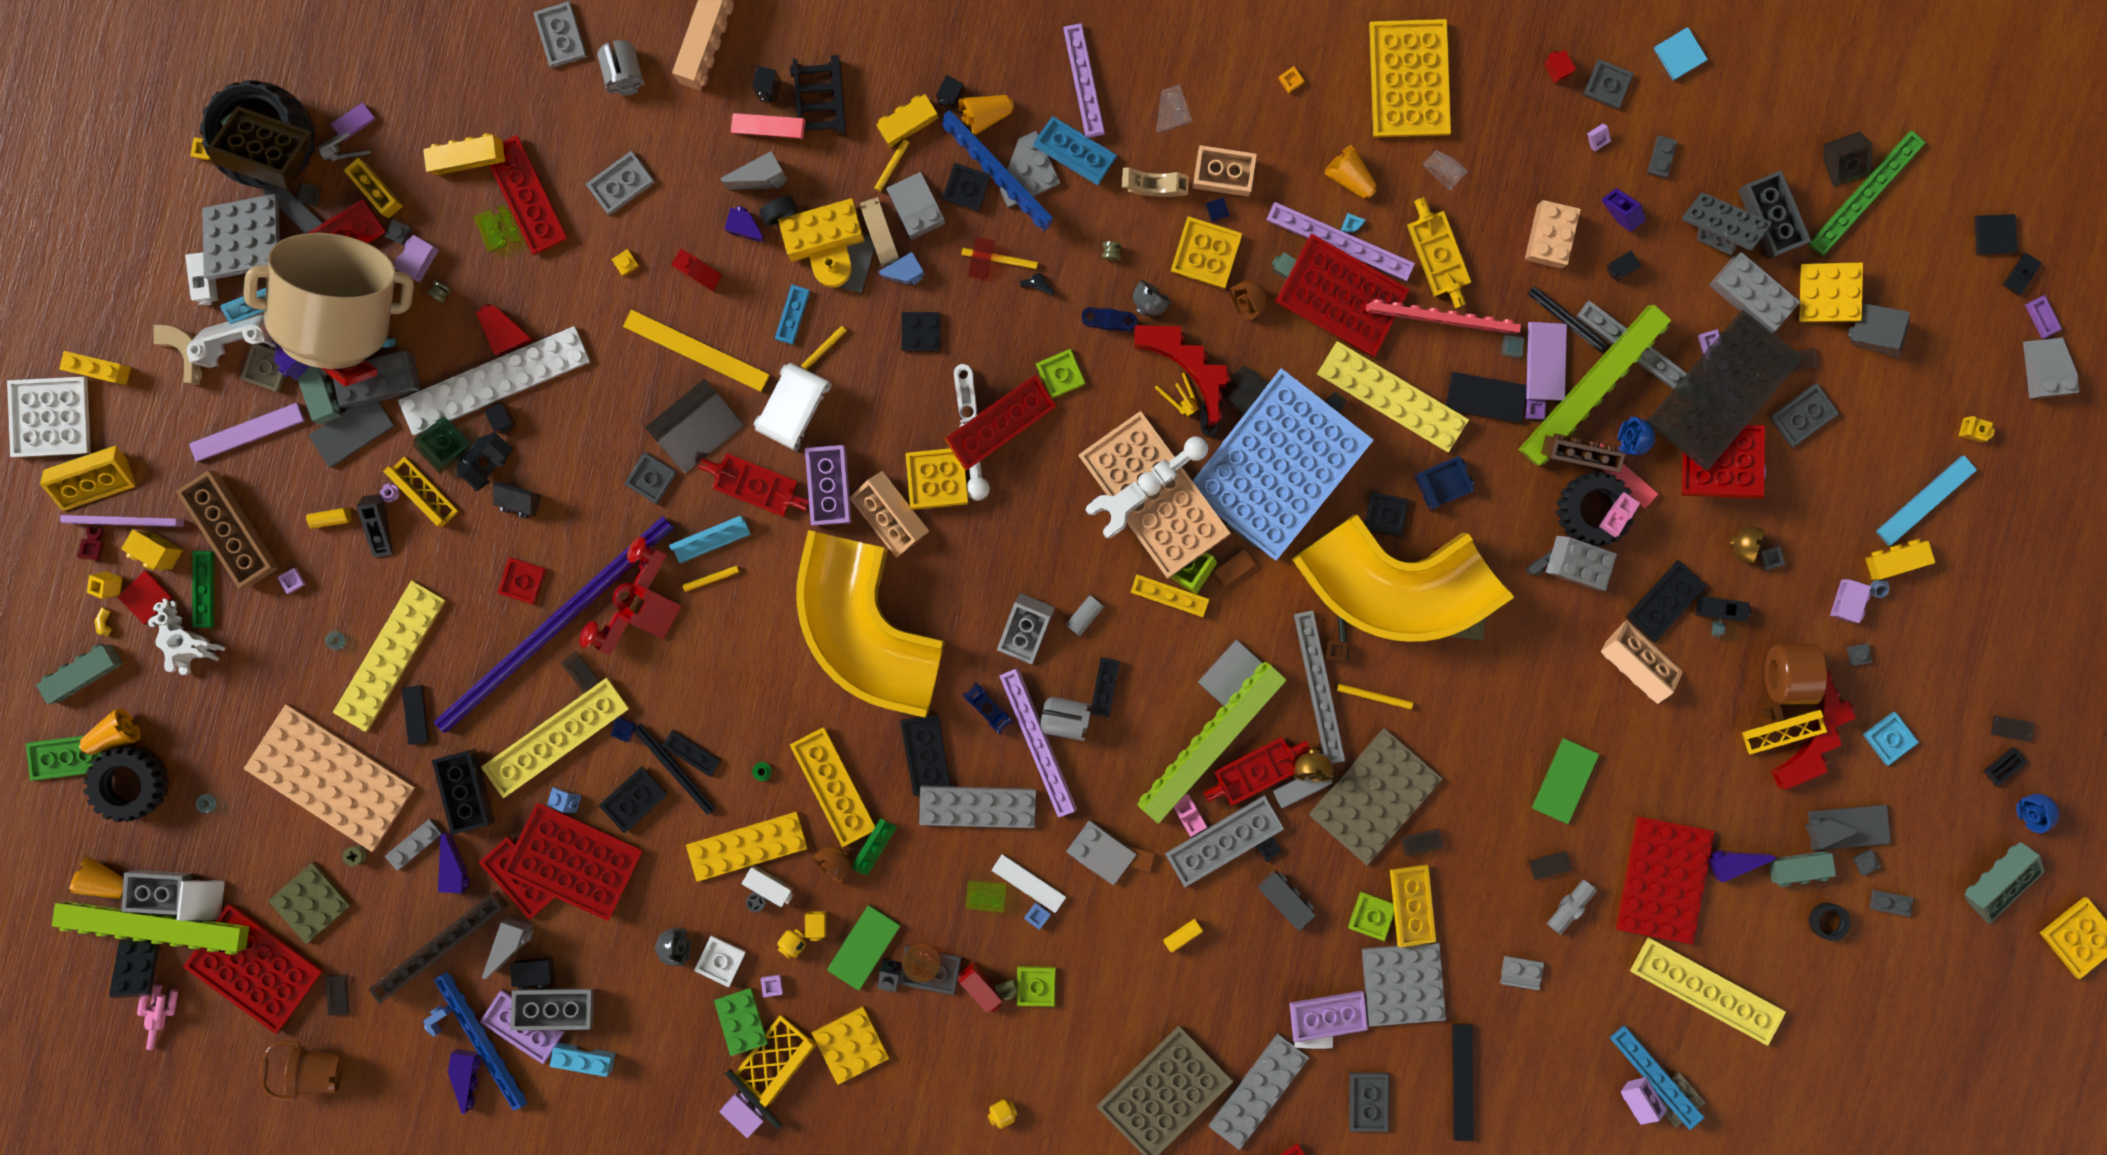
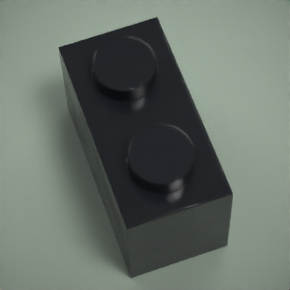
M757 66L752 89L761 102L770 104L772 101L777 103L782 80L775 69Z
M553 957L512 962L510 964L512 987H518L520 990L529 989L531 985H537L538 988L548 987L555 980Z

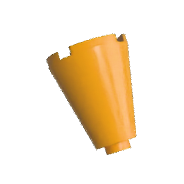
M1007 95L967 97L959 99L958 102L959 112L963 111L962 123L974 136L1011 114L1012 109H1014L1013 101Z
M1350 145L1343 150L1345 154L1337 155L1325 169L1326 172L1324 174L1363 199L1365 197L1370 198L1376 192L1375 187L1377 184L1355 148Z
M123 708L115 709L81 738L80 749L84 753L93 755L133 744L140 739L139 727L137 724L133 726L131 720L134 718Z
M86 856L80 863L83 867L79 871L76 870L69 892L121 899L123 897L124 877L94 858Z

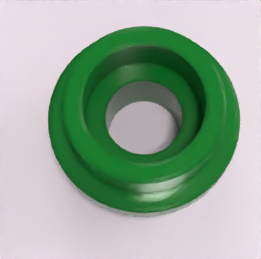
M759 762L753 767L752 774L756 780L766 781L770 778L772 769L768 763ZM760 768H763L765 770L764 775L759 774L758 771Z

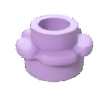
M388 483L380 490V494L384 501L392 502L398 499L399 489L396 485Z

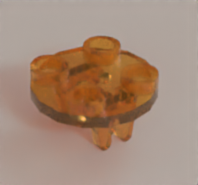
M923 943L912 945L904 954L902 961L903 970L907 977L921 983L933 979L939 972L941 964L940 954L929 944Z

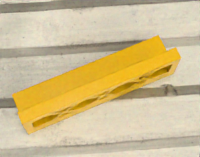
M404 456L394 467L388 466L383 471L436 526L443 527L459 512L407 457ZM406 463L410 467V475H402L398 469ZM414 478H421L423 480V489H416L413 486ZM427 491H432L436 494V503H430L427 500ZM440 505H447L452 510L445 518L440 513Z
M1816 710L1741 732L1750 755L1826 733L1827 730L1822 719L1823 714L1821 710ZM1818 719L1821 730L1813 732L1806 728L1809 721ZM1792 726L1802 729L1797 737H1792L1786 733ZM1804 730L1807 731V732H1810V733H1807V734L1802 735L1803 732H1804ZM1777 731L1783 734L1779 742L1773 743L1767 740L1771 732ZM1785 736L1790 738L1787 740H1783ZM1758 737L1763 740L1759 748L1751 749L1748 739Z

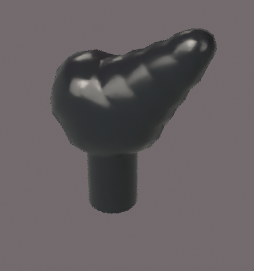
M1034 273L1031 279L1020 280L1021 288L1032 287L1049 295L1055 294L1041 273Z

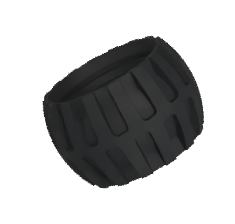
M246 80L242 84L237 82L225 86L226 89L216 92L211 97V102L208 106H205L202 113L204 115L203 122L200 123V133L204 137L202 144L209 157L208 146L223 127L220 120L233 112L237 106L250 111L269 107L278 111L282 122L312 133L295 179L299 177L298 174L302 170H306L310 164L311 154H314L315 144L313 142L315 130L307 110L295 96L271 83ZM215 165L223 174L240 184L255 188L278 187Z

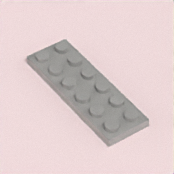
M920 786L919 825L1035 828L1036 789Z
M1263 795L1169 850L1165 855L1183 886L1186 887L1284 830L1268 800Z
M1277 1033L1208 1126L1240 1150L1309 1057Z

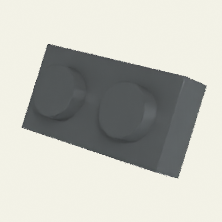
M1660 135L1656 138L1647 174L1664 179L1668 177L1677 140Z
M1872 890L1869 908L1910 917L1913 897Z

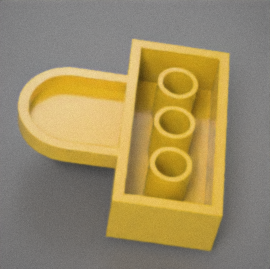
M852 198L778 219L786 252L791 262L809 257L813 273L818 282L823 286L835 288L848 281L852 273V265L847 246L865 241L857 209Z

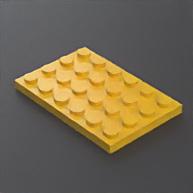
M1447 19L1370 22L1373 138L1450 135Z

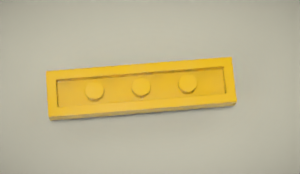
M1137 574L1130 592L1200 617L1204 616L1209 602L1207 598Z

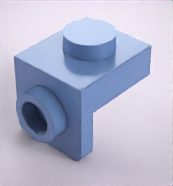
M552 787L547 806L565 813H576L581 795Z
M441 1005L431 1011L432 1015L423 1021L425 1030L433 1037L442 1032L437 1021L452 1012L449 1005L444 1008Z

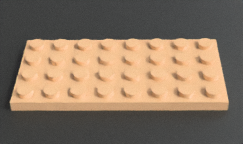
M1141 411L1078 455L1108 496H1115L1133 482L1137 483L1143 473L1152 472L1151 469L1162 460L1166 459L1169 462L1175 458ZM1182 467L1176 471L1178 475L1175 479L1165 486L1162 485L1157 494L1147 496L1148 499L1127 516V524L1167 579L1231 535Z
M285 704L244 767V770L371 852L376 850L416 788L407 780L289 704Z

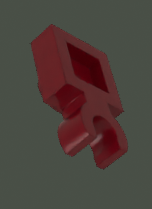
M88 526L86 529L88 538L81 539L77 557L100 562L104 543L99 541V539L103 537L104 530L98 528L97 533L93 534L94 528Z

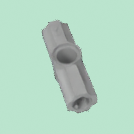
M1583 879L1571 894L1562 899L1559 909L1546 924L1561 935L1573 920L1578 919L1583 914L1585 905L1591 900L1597 890Z

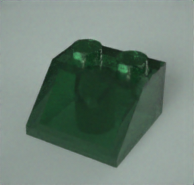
M445 416L416 437L413 447L439 474L453 465L471 446V443Z

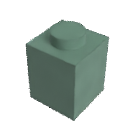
M1283 252L1281 257L1277 255L1271 264L1274 266L1272 272L1286 280L1296 259Z

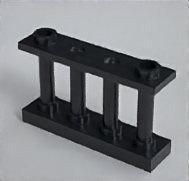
M831 55V62L824 65L799 66L797 58L793 59V65H790L791 77H794L797 118H803V112L825 110L836 112V119H833V121L805 123L804 131L834 129L839 136H847L839 55ZM829 72V74L833 75V81H830V83L801 85L800 74ZM824 91L834 93V100H831V102L802 104L801 93Z

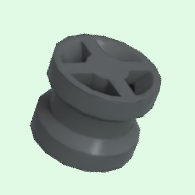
M756 892L751 893L746 900V906L752 912L761 911L767 904V899Z

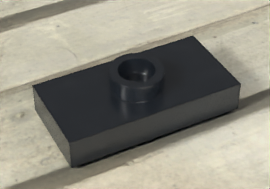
M2023 253L2002 286L2017 296L2021 295L2042 263L2028 253Z

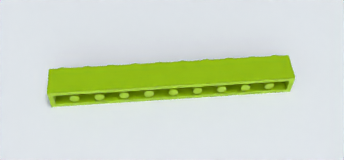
M1648 305L1518 450L1534 465H1544L1550 459L1541 454L1545 436H1553L1554 433L1564 436L1573 434L1577 429L1575 426L1589 416L1590 409L1602 402L1603 398L1601 397L1606 392L1609 393L1616 386L1615 382L1619 377L1623 378L1629 372V366L1632 363H1637L1642 357L1641 353L1655 343L1654 339L1658 334L1661 335L1668 329V323L1671 319L1655 305Z
M1264 661L1263 664L1258 665L1255 673L1242 683V688L1238 692L1231 695L1229 702L1217 711L1214 719L1205 724L1203 731L1191 740L1186 750L1180 752L1178 759L1166 768L1165 774L1153 783L1148 793L1141 796L1137 805L1159 824L1285 683L1286 679L1267 662Z
M69 901L55 903L52 926L60 927V931H72V929H75L81 934H90V932H96L97 936H109L111 934L115 935L114 938L117 939L132 937L133 941L140 942L147 939L151 940L153 944L169 942L170 946L181 947L183 944L188 945L189 949L205 947L210 952L226 950V954H238V951L246 950L249 926L207 920L179 921L177 916L122 912L120 908Z

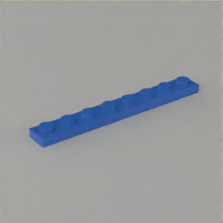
M950 110L946 112L942 122L944 129L956 138L957 143L968 151L970 157L974 160L976 159L982 169L994 178L995 183L1007 192L1009 198L1017 202L1021 210L1033 219L1037 227H1040L1043 231L1050 228L1052 216Z
M448 972L435 978L434 982L512 1110H517L527 1104L524 1093L518 1089L513 1075L505 1067L504 1060L498 1056L494 1044L485 1035L484 1027L478 1023L474 1011L468 1007L463 993L455 985L454 978Z

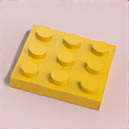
M1188 216L1170 272L1225 289L1242 233Z
M1863 263L1801 264L1799 322L1861 321Z
M950 448L906 453L911 510L968 504L965 470Z
M2083 897L2040 932L2050 947L2078 979H2081L2107 958V921L2087 897Z
M864 1006L812 1032L837 1085L890 1058Z

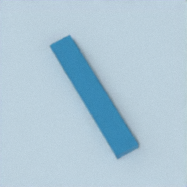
M1624 1025L1609 1037L1643 1077L1648 1078L1657 1094L1689 1130L1705 1118Z

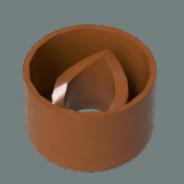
M1780 643L1773 645L1769 649L1765 660L1764 676L1766 689L1771 700L1780 705L1820 703L1826 689L1827 671L1823 652L1817 644Z

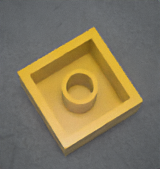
M132 529L121 550L127 553V557L136 561H142L143 566L150 570L158 569L160 571L164 569L172 570L183 552V549L156 533Z

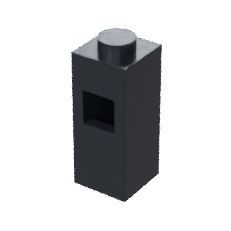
M1698 596L1695 615L1747 622L1751 615V607H1749V602Z

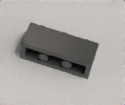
M1273 871L1257 887L1289 922L1300 931L1316 916L1312 912L1314 907L1307 900L1303 902L1299 898L1301 896L1300 892L1294 886L1290 888L1286 884L1288 880L1281 872L1277 875Z

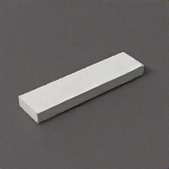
M1004 854L1000 856L991 870L1054 913L1057 912L1066 898L1064 894Z

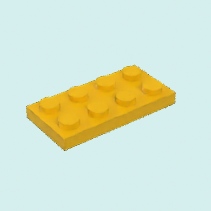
M1428 865L1390 869L1398 947L1436 942Z

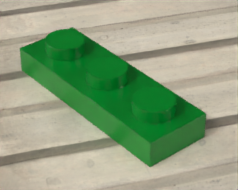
M881 818L851 868L868 876L897 826Z

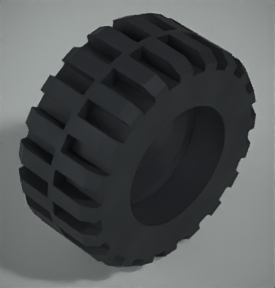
M1605 472L1579 476L1575 480L1570 481L1567 484V488H1564L1560 493L1562 497L1557 501L1559 510H1556L1557 516L1560 515L1561 519L1558 523L1560 527L1563 526L1565 528L1563 532L1567 536L1570 535L1576 540L1593 546L1617 542L1621 539L1622 535L1628 533V527L1633 525L1634 519H1629L1619 536L1614 537L1600 527L1589 526L1581 516L1580 505L1586 494L1597 491L1608 498L1612 508L1621 494L1625 492L1629 495L1632 493L1631 489L1624 487L1625 482L1623 480H1617L1615 475H1607Z
M134 746L120 747L101 754L100 757L92 761L93 766L88 767L86 774H89L83 781V784H87V788L83 789L84 795L88 794L89 799L86 801L89 805H94L93 811L97 814L103 813L102 817L107 820L113 818L114 822H129L152 813L156 810L157 806L162 804L164 801L162 797L166 796L168 789L165 788V785L169 784V778H165V774L168 772L166 768L162 769L160 764L163 762L161 759H155V754L151 751L145 752V748H134ZM118 767H129L139 776L141 791L136 800L126 801L115 793L112 787V777Z

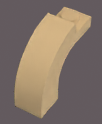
M1130 167L1123 168L1122 187L1128 189L1130 193L1160 197L1188 195L1189 176L1179 172L1154 174Z
M878 197L860 203L881 266L899 260V256Z
M154 325V344L162 347H176L184 359V383L200 385V380L202 379L201 365L190 363L187 355V346L195 337L184 330L172 326Z

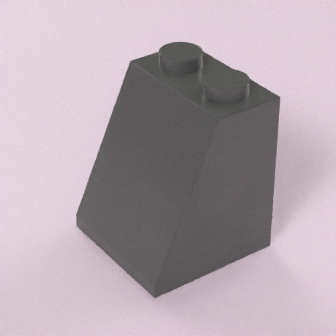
M1862 303L1861 321H1856L1855 326L1850 327L1848 338H1851L1852 345L1899 358L1910 324V312Z

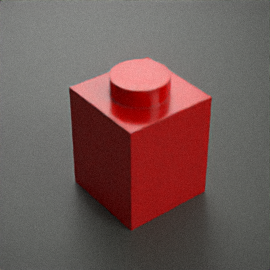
M1558 50L1548 55V59L1544 63L1554 84L1572 75L1576 70L1566 50L1560 53Z

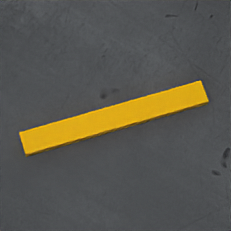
M630 310L623 325L624 328L760 392L763 391L770 377L769 374L636 311Z

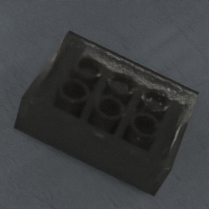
M703 379L645 428L686 474L702 458L707 457L745 425L711 383Z

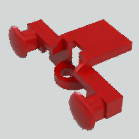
M637 537L633 540L627 551V559L630 563H635L638 560H641V563L638 566L640 569L634 578L636 579L635 582L623 583L614 591L613 603L619 612L614 613L609 624H606L602 631L598 629L597 622L591 621L587 623L580 633L579 643L581 647L586 648L592 644L598 651L610 656L628 623L662 639L667 634L682 605L648 589L667 554L651 545L650 547L647 546L645 537ZM628 592L627 598L620 600L621 593ZM636 595L645 601L639 613L629 608Z

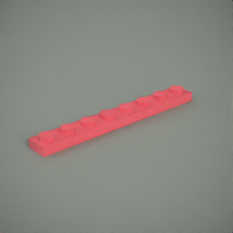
M1373 300V302L1366 305V312L1513 335L1519 333L1521 324H1514V320L1505 319L1501 322L1496 321L1495 317H1484V319L1477 318L1478 315L1476 314L1462 316L1456 311L1442 313L1437 308L1423 310L1421 306L1417 305L1403 307L1402 303L1393 302L1392 305L1384 304L1385 301Z

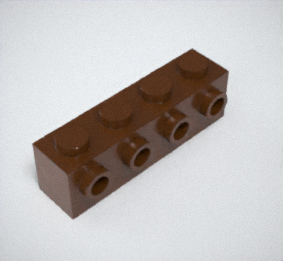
M1554 433L1553 436H1545L1541 454L1549 458L1616 472L1621 471L1625 453L1618 451L1617 446L1606 444L1605 447H1602L1600 443L1590 440L1587 444L1583 443V439L1571 437V440L1565 439L1566 436Z

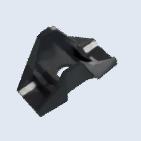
M495 432L476 439L470 449L459 458L457 462V476L463 478L473 487L474 491H479L490 483L488 477L493 470L504 466L513 450L512 447ZM483 456L488 460L487 467L480 466L478 462L480 457Z

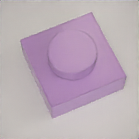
M1604 123L1587 133L1590 147L1594 151L1611 142L1608 126Z
M293 568L278 576L286 594H290L306 585L297 568Z
M781 974L761 977L763 997L783 994Z

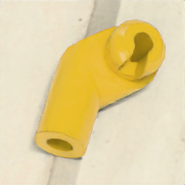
M101 607L95 619L96 632L99 635L108 636L111 632V627L106 626V620L111 610L105 607Z

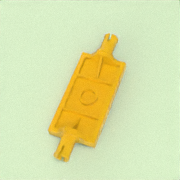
M1426 197L1419 198L1414 201L1420 216L1419 220L1408 224L1407 228L1433 296L1435 297L1446 292L1449 293L1454 308L1457 309L1466 305L1460 288L1471 283L1470 277L1445 212L1433 214V212H1430Z

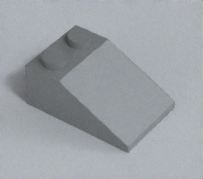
M772 151L720 178L728 190L777 189L788 180Z
M921 172L886 188L911 240L945 224L944 218Z
M2063 338L2023 342L2029 399L2079 393L2077 372Z
M1020 593L1014 602L997 650L1033 664L1055 607Z
M1092 820L1088 821L1066 851L1112 885L1117 882L1137 855Z
M513 916L501 922L482 975L483 979L496 973L527 941L531 940L534 930H532L533 923Z

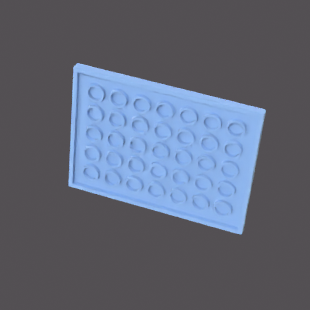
M1281 368L1197 474L1193 483L1219 517L1277 561L1374 439Z

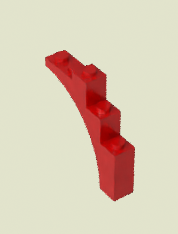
M1135 325L1134 349L1148 350L1161 354L1186 370L1197 383L1204 397L1208 410L1209 426H1217L1218 420L1222 419V409L1218 408V401H1222V390H1219V388H1225L1226 383L1230 382V371H1227V365H1204V363H1207V352H1204V346L1181 345L1184 344L1185 334L1181 332V326Z
M1827 669L1825 693L1820 703L1817 704V710H1821L1823 714L1822 719L1827 732L1808 737L1796 754L1785 763L1771 770L1777 787L1786 790L1827 773V762L1821 754L1842 746L1840 733L1834 727L1856 719L1853 705L1849 701L1839 700L1840 693L1834 688L1832 674ZM1818 719L1814 720L1811 730L1813 732L1821 730Z

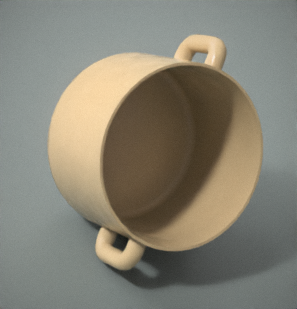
M307 233L281 240L270 250L268 266H254L246 272L244 300L248 306L264 310V323L267 332L291 358L313 367L340 369L361 363L366 357L371 356L384 345L389 332L390 315L402 314L412 304L414 282L407 273L395 271L391 260L379 249L368 243L336 234ZM260 277L267 278L265 298H258L256 296L257 282ZM394 283L402 284L400 301L398 303H392Z

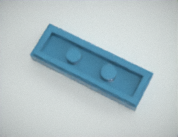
M791 285L775 340L794 345L811 292L809 289Z

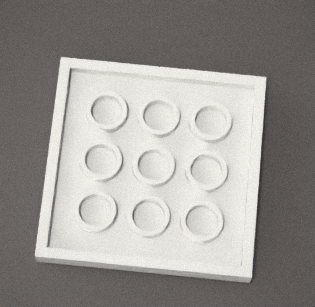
M87 377L7 380L10 457L91 454Z

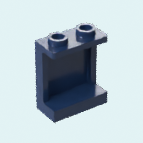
M1460 456L1414 475L1429 510L1475 491L1474 480L1471 476H1468L1466 472L1467 464Z

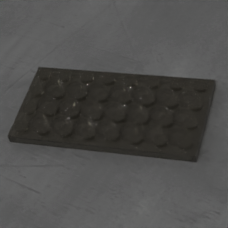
M1742 309L1646 422L1707 471L1803 357Z

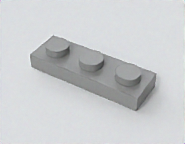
M428 819L385 857L398 871L441 836L443 832L432 819Z

